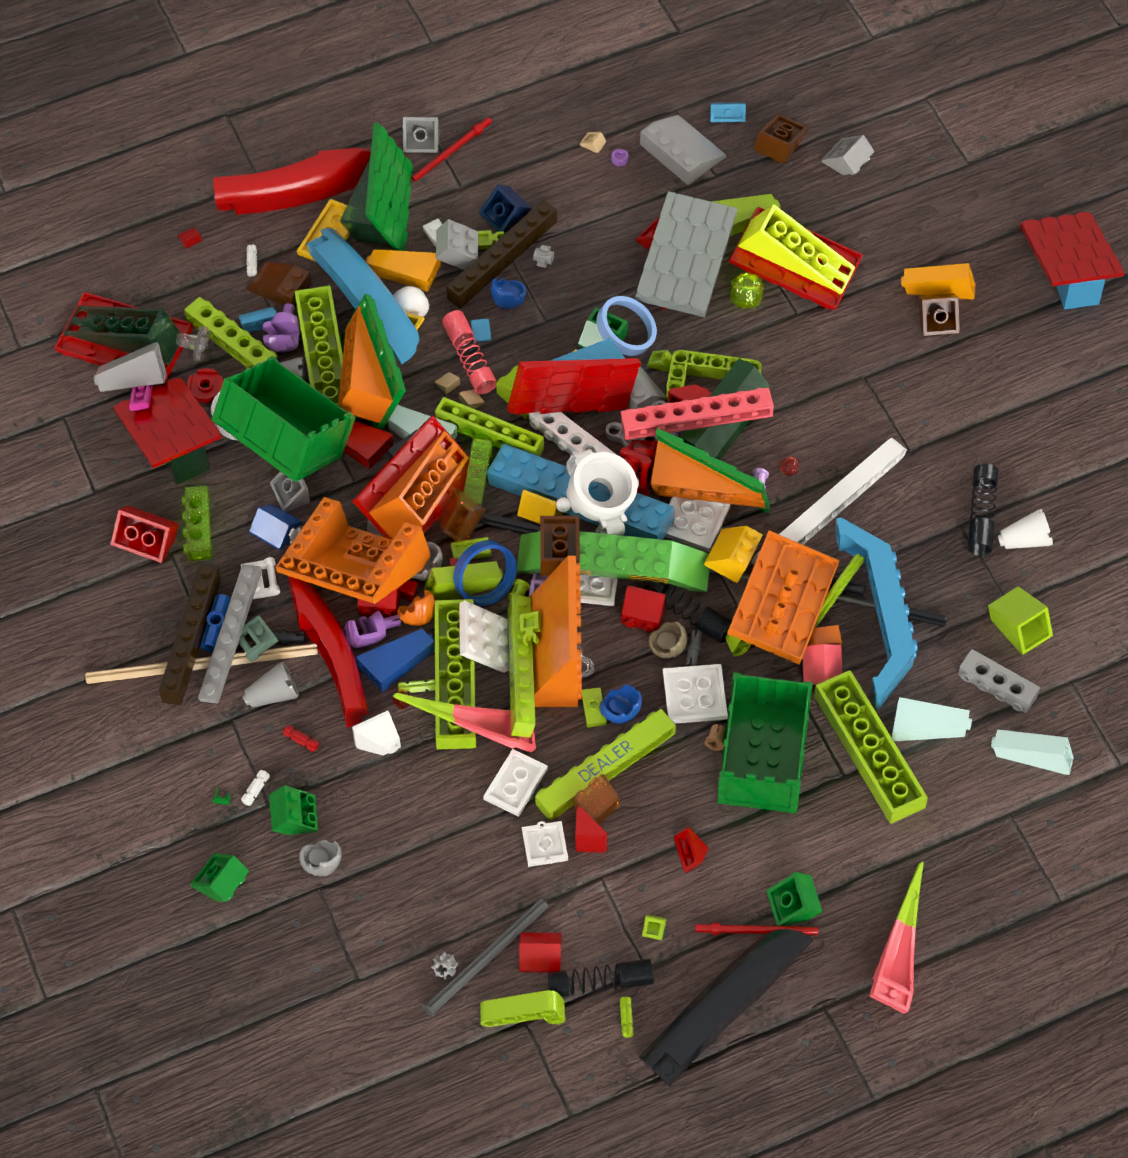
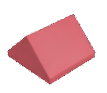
M821 644L806 647L802 658L803 683L808 681L813 682L812 685H817L842 674L841 645Z

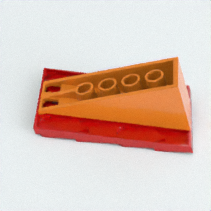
M431 416L405 442L376 476L368 482L352 502L359 507L360 511L386 538L393 540L405 522L422 527L423 533H425L481 470L438 420Z

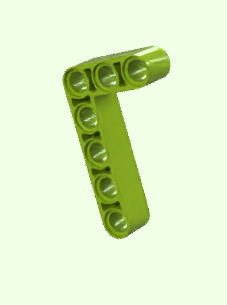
M686 350L675 351L672 355L667 381V401L668 391L673 388L684 387L687 375L723 380L739 358ZM740 358L750 362L761 374L762 365L759 361Z

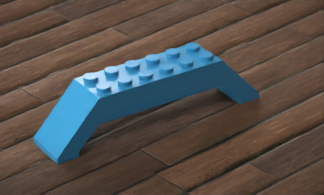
M836 518L835 536L839 551H845L853 557L856 554H860L865 558L863 563L866 565L888 659L880 674L872 679L871 694L875 710L883 706L912 668L914 659L917 658L916 639H912V633H914L912 622H908L909 608L908 604H904L905 591L903 586L900 587L899 580H901L900 570L896 569L895 563H897L895 551L892 552L891 546L856 525L843 518Z

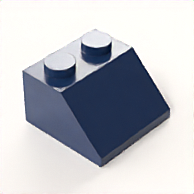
M497 184L478 213L497 232L502 231L506 233L529 213L531 207L510 186Z

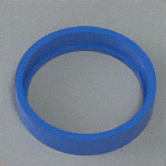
M486 540L475 543L462 553L455 565L453 573L454 586L464 599H473L474 605L486 606L493 604L503 598L511 589L517 573L516 560L506 547L496 541ZM499 549L506 560V570L500 584L485 595L472 596L467 594L463 589L462 579L464 570L470 560L484 550Z

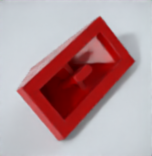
M687 827L674 836L683 870L685 873H688L702 863L709 848L691 828Z

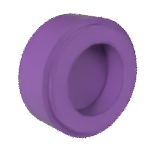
M616 149L611 154V161L616 166H624L629 161V154L624 149Z

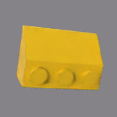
M748 526L722 529L704 565L738 583L762 538V534Z

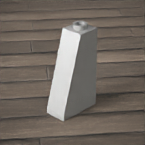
M158 342L100 366L94 375L95 385H98L99 391L164 383L167 373Z

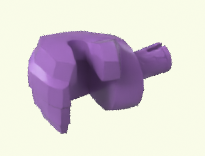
M285 304L283 312L276 313L272 321L263 323V330L269 334L263 336V342L268 350H272L275 353H285L293 351L298 347L300 323L297 316L293 315L295 311L294 305Z
M376 611L368 619L363 616L357 620L362 630V635H359L354 620H349L346 623L344 634L351 647L354 649L364 648L383 640L386 636V629L400 627L401 620H397L399 619L398 615L383 618L380 611Z

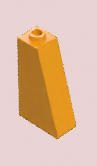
M374 249L371 256H368L366 259V263L378 277L406 286H413L428 292L441 266V261L436 259V253Z
M969 263L904 269V276L901 277V285L905 287L907 294L924 296L956 294L959 299H975V282Z

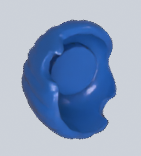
M497 278L492 280L491 295L498 307L514 309L523 303L526 296L524 284L516 280L506 281L503 278H500L499 281H497Z
M623 685L617 690L612 689L605 699L601 701L600 713L605 719L616 724L629 722L637 715L641 708V694L630 685Z

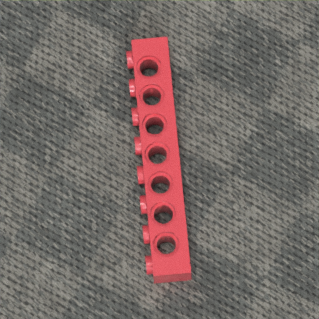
M757 388L732 394H720L718 396L683 400L676 403L627 409L621 411V424L625 440L655 436L657 428L667 433L773 417L774 405L769 388Z

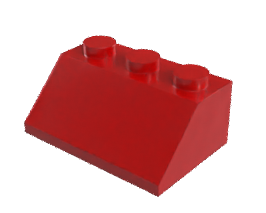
M128 505L118 510L110 545L163 563L175 541L179 523Z

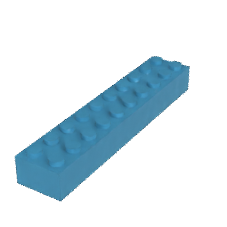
M507 444L502 445L487 471L489 485L518 496H522L523 490L556 502L561 497L567 498L566 491L571 476L566 466ZM599 482L589 484V494L593 499L600 502L610 499V491L607 486ZM636 493L633 502L624 512L627 521L623 522L625 526V533L623 535L663 540L675 519L674 506ZM572 508L564 512L572 516H579L580 519L598 526L600 525L598 521L590 520L580 513H575Z

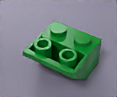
M595 307L585 323L578 342V346L582 348L603 341L596 321L599 308ZM607 312V322L610 329L623 341L628 334V321Z
M285 785L269 794L272 831L285 835L318 831L315 794Z

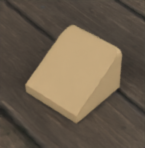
M587 132L580 142V146L599 153L605 145L606 139L601 132Z
M448 372L434 383L447 395L460 386V378Z
M475 390L459 393V400L465 406L476 409L485 404L484 400Z

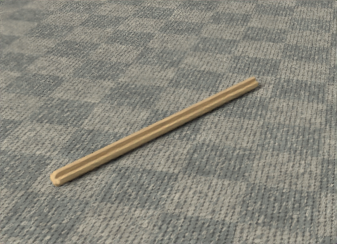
M317 644L266 649L259 654L258 659L255 661H249L246 657V652L235 653L231 665L318 654ZM211 657L196 658L193 670L208 669ZM168 662L85 673V679L87 684L161 675L164 674Z

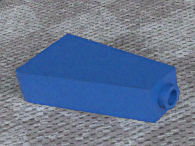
M420 629L357 656V667L384 692L435 652V638L430 633Z

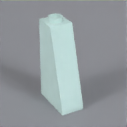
M397 405L388 419V427L404 439L415 430H418L431 416ZM437 419L455 440L457 437V426Z
M899 697L892 739L893 741L965 737L966 730H970L972 719L969 718L970 711Z
M997 730L996 737L992 738L991 747L994 749L996 757L1070 775L1073 754L1067 737Z

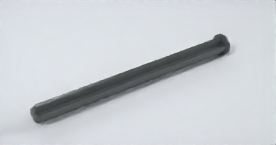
M539 899L427 1004L423 1003V1009L431 1017H434L435 1012L548 908L547 903L543 899Z

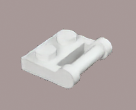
M268 557L262 561L245 563V565L260 566L261 569H267L270 586L264 588L261 573L253 599L280 594V587L277 585L274 568L276 563L273 557Z

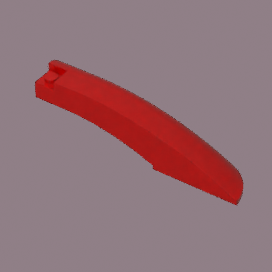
M347 148L318 151V154L278 169L247 175L214 177L213 184L218 211L235 209L236 215L268 212L316 202L346 192L368 182L371 149Z
M287 575L299 630L305 631L310 641L317 644L318 652L330 671L339 694L346 728L362 723V717H365V714H369L359 670L349 642L331 609L311 583Z

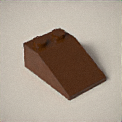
M777 114L759 131L753 150L757 151L760 155L773 158L778 163L785 164L795 152L809 127Z
M265 262L248 285L247 290L282 306L289 303L296 307L295 291L310 288L312 285L310 272L296 265Z
M540 516L541 576H549L567 556H576V563H580L579 516Z

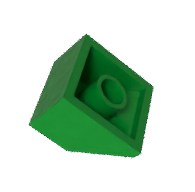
M214 853L190 885L214 901L226 902L232 898L238 885L245 881L249 870L234 855Z
M795 872L766 890L777 926H788L806 922L822 913L811 875Z

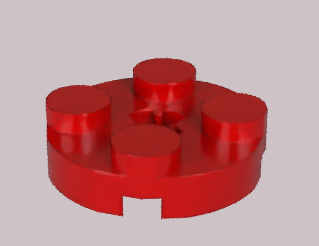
M204 368L188 378L187 387L198 402L209 403L213 402L215 396L221 391L224 381L217 371ZM204 383H208L209 385L208 388H203L201 386H204Z

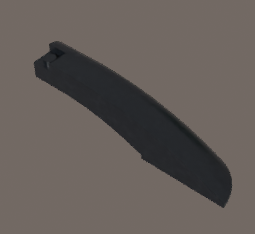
M791 929L775 930L760 937L684 1008L639 1056V1059L670 1087L738 1016L756 1000L760 999L811 944L813 939L800 931Z

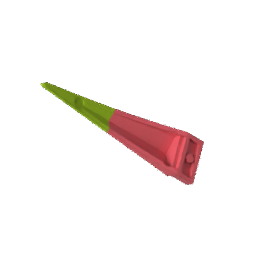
M401 693L393 695L396 699L512 749L517 747L528 752H533L536 749L534 730L531 738L511 736V710L456 705Z
M923 862L919 863L872 978L874 981L870 992V997L904 1014L909 1011L913 997L915 932Z

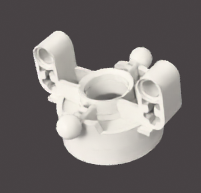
M591 449L572 454L566 464L567 471L571 476L566 491L567 498L561 497L557 500V509L560 512H567L572 508L575 513H580L590 520L598 521L600 525L595 533L623 536L625 533L623 522L627 521L624 512L633 502L639 487V480L628 462L613 453H593ZM599 482L607 486L610 491V499L604 502L593 499L589 494V484Z

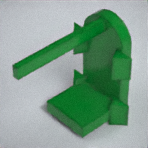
M217 788L212 800L213 803L230 805V793L227 794V797L222 798L217 796L219 790Z

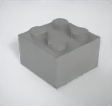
M448 219L437 229L436 259L465 270L478 259V231Z

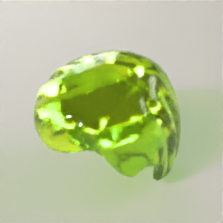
M746 272L734 277L730 287L731 302L743 309L758 307L763 297V281L759 276Z

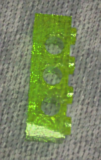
M208 486L185 487V495H182V505L185 506L186 510L182 511L183 522H186V527H183V537L187 540V543H183L184 554H188L189 561L212 560L210 495Z

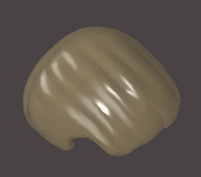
M665 622L658 630L650 634L648 644L651 651L658 657H676L686 648L687 633L679 622Z

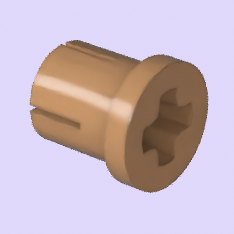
M719 724L712 725L709 736L705 739L706 747L714 751L723 749L727 731L724 726H719Z

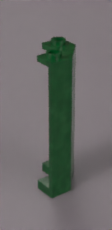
M739 358L709 397L720 394H732L739 391H750L757 388H769L770 390V385L755 366ZM750 420L686 430L679 435V438H682L683 442L706 451L711 457L721 460Z

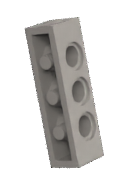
M971 649L960 665L958 676L965 682H971L978 686L981 691L994 695L999 701L1006 702L1015 710L1024 713L1028 712L1038 697L1040 690L1039 686ZM1011 691H1017L1019 694H1014Z

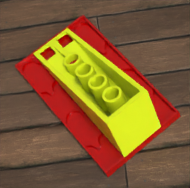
M773 204L766 210L759 206L754 210L727 262L750 274H755L772 284L779 285L804 299L807 298L826 309L835 310L863 254L804 228Z

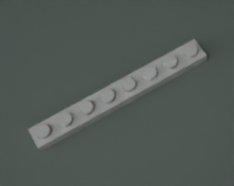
M242 564L198 696L201 702L219 703L262 573L260 566Z

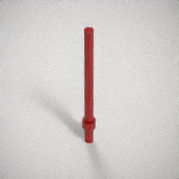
M487 117L481 123L471 127L467 134L411 176V179L414 182L418 181L475 135H480L483 129L492 123L491 118Z
M711 922V924H695V932L711 933V935H720V933L767 934L781 929L796 930L806 935H818V927L720 925V923Z

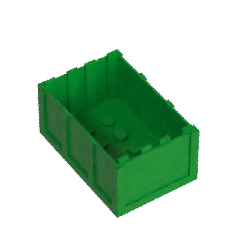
M271 356L262 363L260 362L239 374L224 379L211 420L291 480L297 482L342 458L356 417L351 412H346L331 401L328 396L320 393L302 380V377L297 374L295 375L280 364L274 356Z
M733 672L731 703L728 709L727 732L723 746L722 770L719 775L718 804L797 814L813 682H794L747 676Z

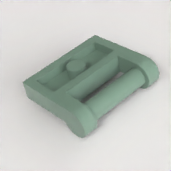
M260 615L244 625L238 643L246 652L248 660L255 661L258 659L259 654L277 643L278 640ZM249 634L257 645L251 647L245 639L246 635Z

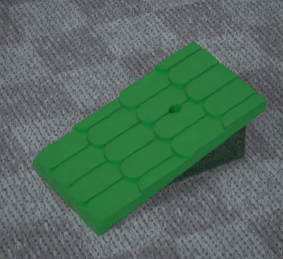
M373 123L371 156L340 222L358 242L391 245L395 251H405L408 236L406 229L409 218L408 205L412 188L410 182L413 166L411 161L404 156L401 148L396 146L394 139L388 136L386 129L379 123Z

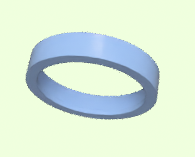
M616 296L609 299L598 311L596 321L603 340L610 338L622 354L628 356L640 355L655 341L657 334L655 321L647 308L637 300L626 296ZM621 305L634 311L643 320L647 328V342L642 345H630L620 340L612 332L607 322L609 306Z

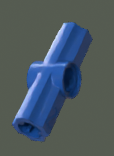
M224 594L215 596L211 612L207 616V625L200 645L207 652L214 651L231 600L230 597Z

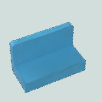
M745 102L710 103V122H746Z
M270 307L239 315L242 330H247L249 333L263 330V323L272 321L276 310Z

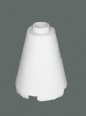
M1038 509L1000 531L1001 535H998L1000 546H1004L1005 549L1053 545L1052 537L1049 538L1048 535L1050 529L1042 509Z

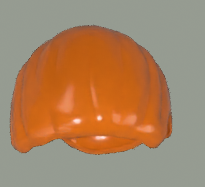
M425 590L424 597L416 596L410 605L398 607L397 615L399 619L410 626L428 624L435 614L433 593Z

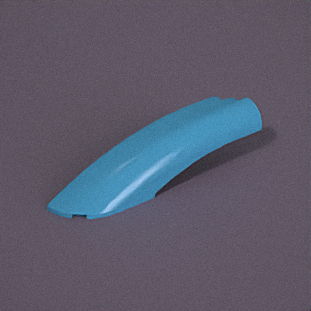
M332 228L322 229V236L307 243L309 254L337 284L355 310L364 294L371 295L372 299L375 300L379 318L383 321L388 344L392 347L394 357L401 364L405 363L417 351L416 347L420 342L416 327L388 288L350 244L336 230Z

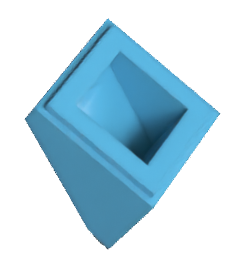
M489 319L472 320L471 330L476 343L492 341Z

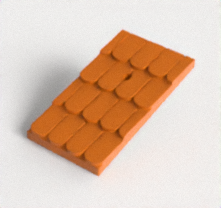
M768 531L727 634L752 645L754 644L768 652H773V654L791 660L796 664H800L840 560Z

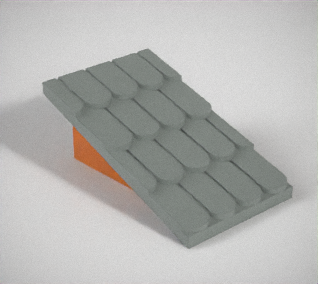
M668 191L637 288L635 300L705 318L736 218L737 208Z

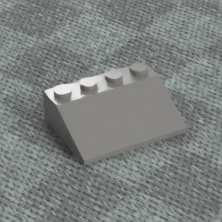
M679 115L655 121L640 131V145L687 185L694 182L726 158L725 153Z

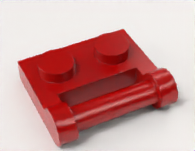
M623 447L620 450V457L629 463L636 477H638L640 463L641 472L637 491L646 493L648 491L647 477L648 469L651 466V458Z

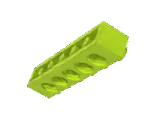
M198 297L184 309L188 322H191L194 327L245 367L251 368L260 362L266 361L271 356L277 359L274 351L265 348L260 340H255L247 330H242L234 320H229L221 310L215 309L208 300L205 301Z
M443 397L435 410V417L455 424L457 432L501 449L503 444H507L539 457L544 450L543 436Z

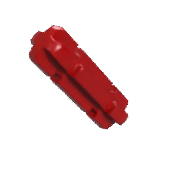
M290 725L284 728V736L287 738L291 737V740L303 747L307 746V749L312 752L317 750L319 746L318 741L313 738L310 740L311 737L299 730L295 731V728Z

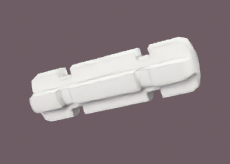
M254 244L247 246V275L249 277H255L257 274V249Z
M260 770L256 775L257 779L254 778L246 791L247 794L245 793L241 798L245 805H252L255 800L254 797H257L265 785L264 782H267L270 775L266 771Z

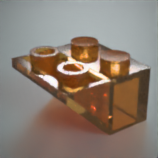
M456 488L438 521L443 532L455 541L469 540L486 509Z
M603 773L598 778H593L585 790H580L575 795V818L577 808L580 806L600 825L619 807L620 798Z

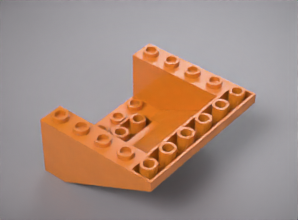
M324 497L275 568L278 573L376 604L419 573L430 559L431 554L422 527L405 522L392 540L349 526L341 503Z
M567 556L530 595L531 612L539 611L541 614V632L536 633L539 638V644L536 645L532 639L535 707H578V699H582L581 650H577V644H581V632H577V627H581V615H577L581 614L580 563H576V556Z

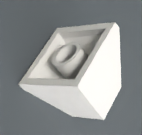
M385 711L352 727L357 749L385 755L387 753H394L401 747L400 738L389 711Z

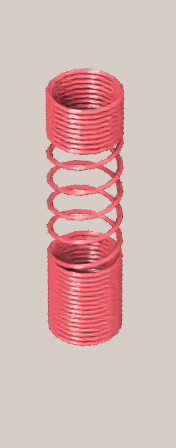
M459 310L449 312L444 316L442 324L453 347L457 349L456 352L460 356V361L464 363L463 367L467 371V376L477 394H486L496 387L497 381L491 369L485 367L487 361L481 360L483 353L478 352L480 346L475 345L476 339L473 338L474 334L464 313ZM472 339L475 340V343L470 347L459 349V347L470 343ZM475 346L478 347L474 354L462 356L467 349ZM458 350H464L461 355L458 353ZM475 354L482 355L478 361L466 363L471 356ZM462 357H467L464 362L462 361ZM485 361L483 367L477 370H469L475 363ZM465 364H471L468 369L465 367Z

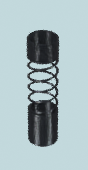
M987 463L979 464L974 468V489L972 490L974 497L971 500L973 505L971 506L972 514L970 515L971 521L969 524L967 548L972 554L980 556L992 552L994 521L990 518L995 516V513L991 510L996 507L992 502L996 500V496L993 493L997 491L996 486L998 482L997 467ZM977 488L982 490H990L995 488V491L990 493L979 491ZM976 489L980 493L974 495V490ZM981 494H989L994 496V499L991 501H984L978 499L976 496ZM974 498H976L977 500H979V502H977V503L974 504V502H973ZM987 502L993 504L994 507L983 509L977 507L976 504ZM975 506L980 510L973 512V507ZM978 511H989L993 513V516L981 517L975 513ZM974 514L979 518H975L972 520V515Z
M647 581L643 589L666 595L670 584ZM674 586L665 600L666 609L674 608L675 615L682 613L683 620L690 618L691 625H696V628L720 643H724L732 621L708 606L701 613L697 622L693 624L691 622L692 616L699 608L700 601L695 605L691 615L683 618L684 610L689 606L693 597H689L683 610L675 613V607L682 599L684 591L679 594L675 604L667 608V601L676 590V586Z
M651 959L616 963L615 983L608 964L605 965L604 983L598 966H595L594 987L586 967L583 970V988L576 969L573 970L572 988L566 970L548 972L549 990L556 991L561 997H567L570 995V989L573 996L574 974L576 972L581 992L584 994L586 970L592 991L595 993L597 968L603 990L606 991L607 967L615 990L617 989V968L621 989L653 985L654 976Z

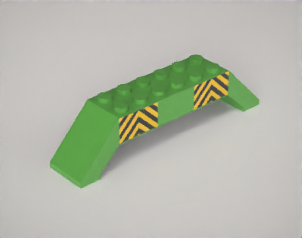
M579 531L581 575L668 583L688 589V591L707 592L710 568L705 566L704 563L709 553L669 540ZM540 532L521 535L517 573H541Z

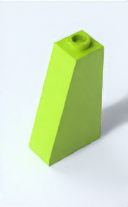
M772 194L712 201L737 208L730 236L744 231L754 210L758 206L765 210L773 204L781 208L779 201L775 200Z
M497 561L468 564L462 579L464 591L472 595L496 588L503 578L502 570L498 567ZM455 566L432 568L423 590L431 591L435 600L461 598L462 596L457 592L453 582Z

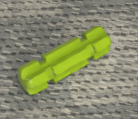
M428 679L427 682L418 680L409 681V683H398V692L401 694L407 693V691H410V693L425 692L426 689L428 691H435V679Z
M621 997L622 1036L625 1038L632 1037L631 998Z

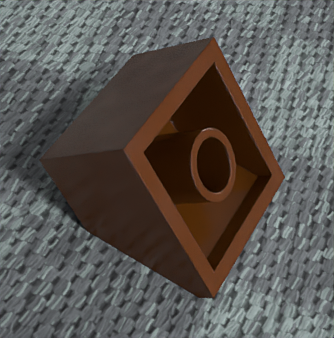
M956 294L918 296L923 336L960 333L959 298Z

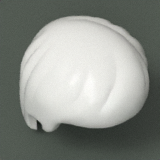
M406 286L393 294L405 313L423 317L427 314L429 302L424 292L419 288Z

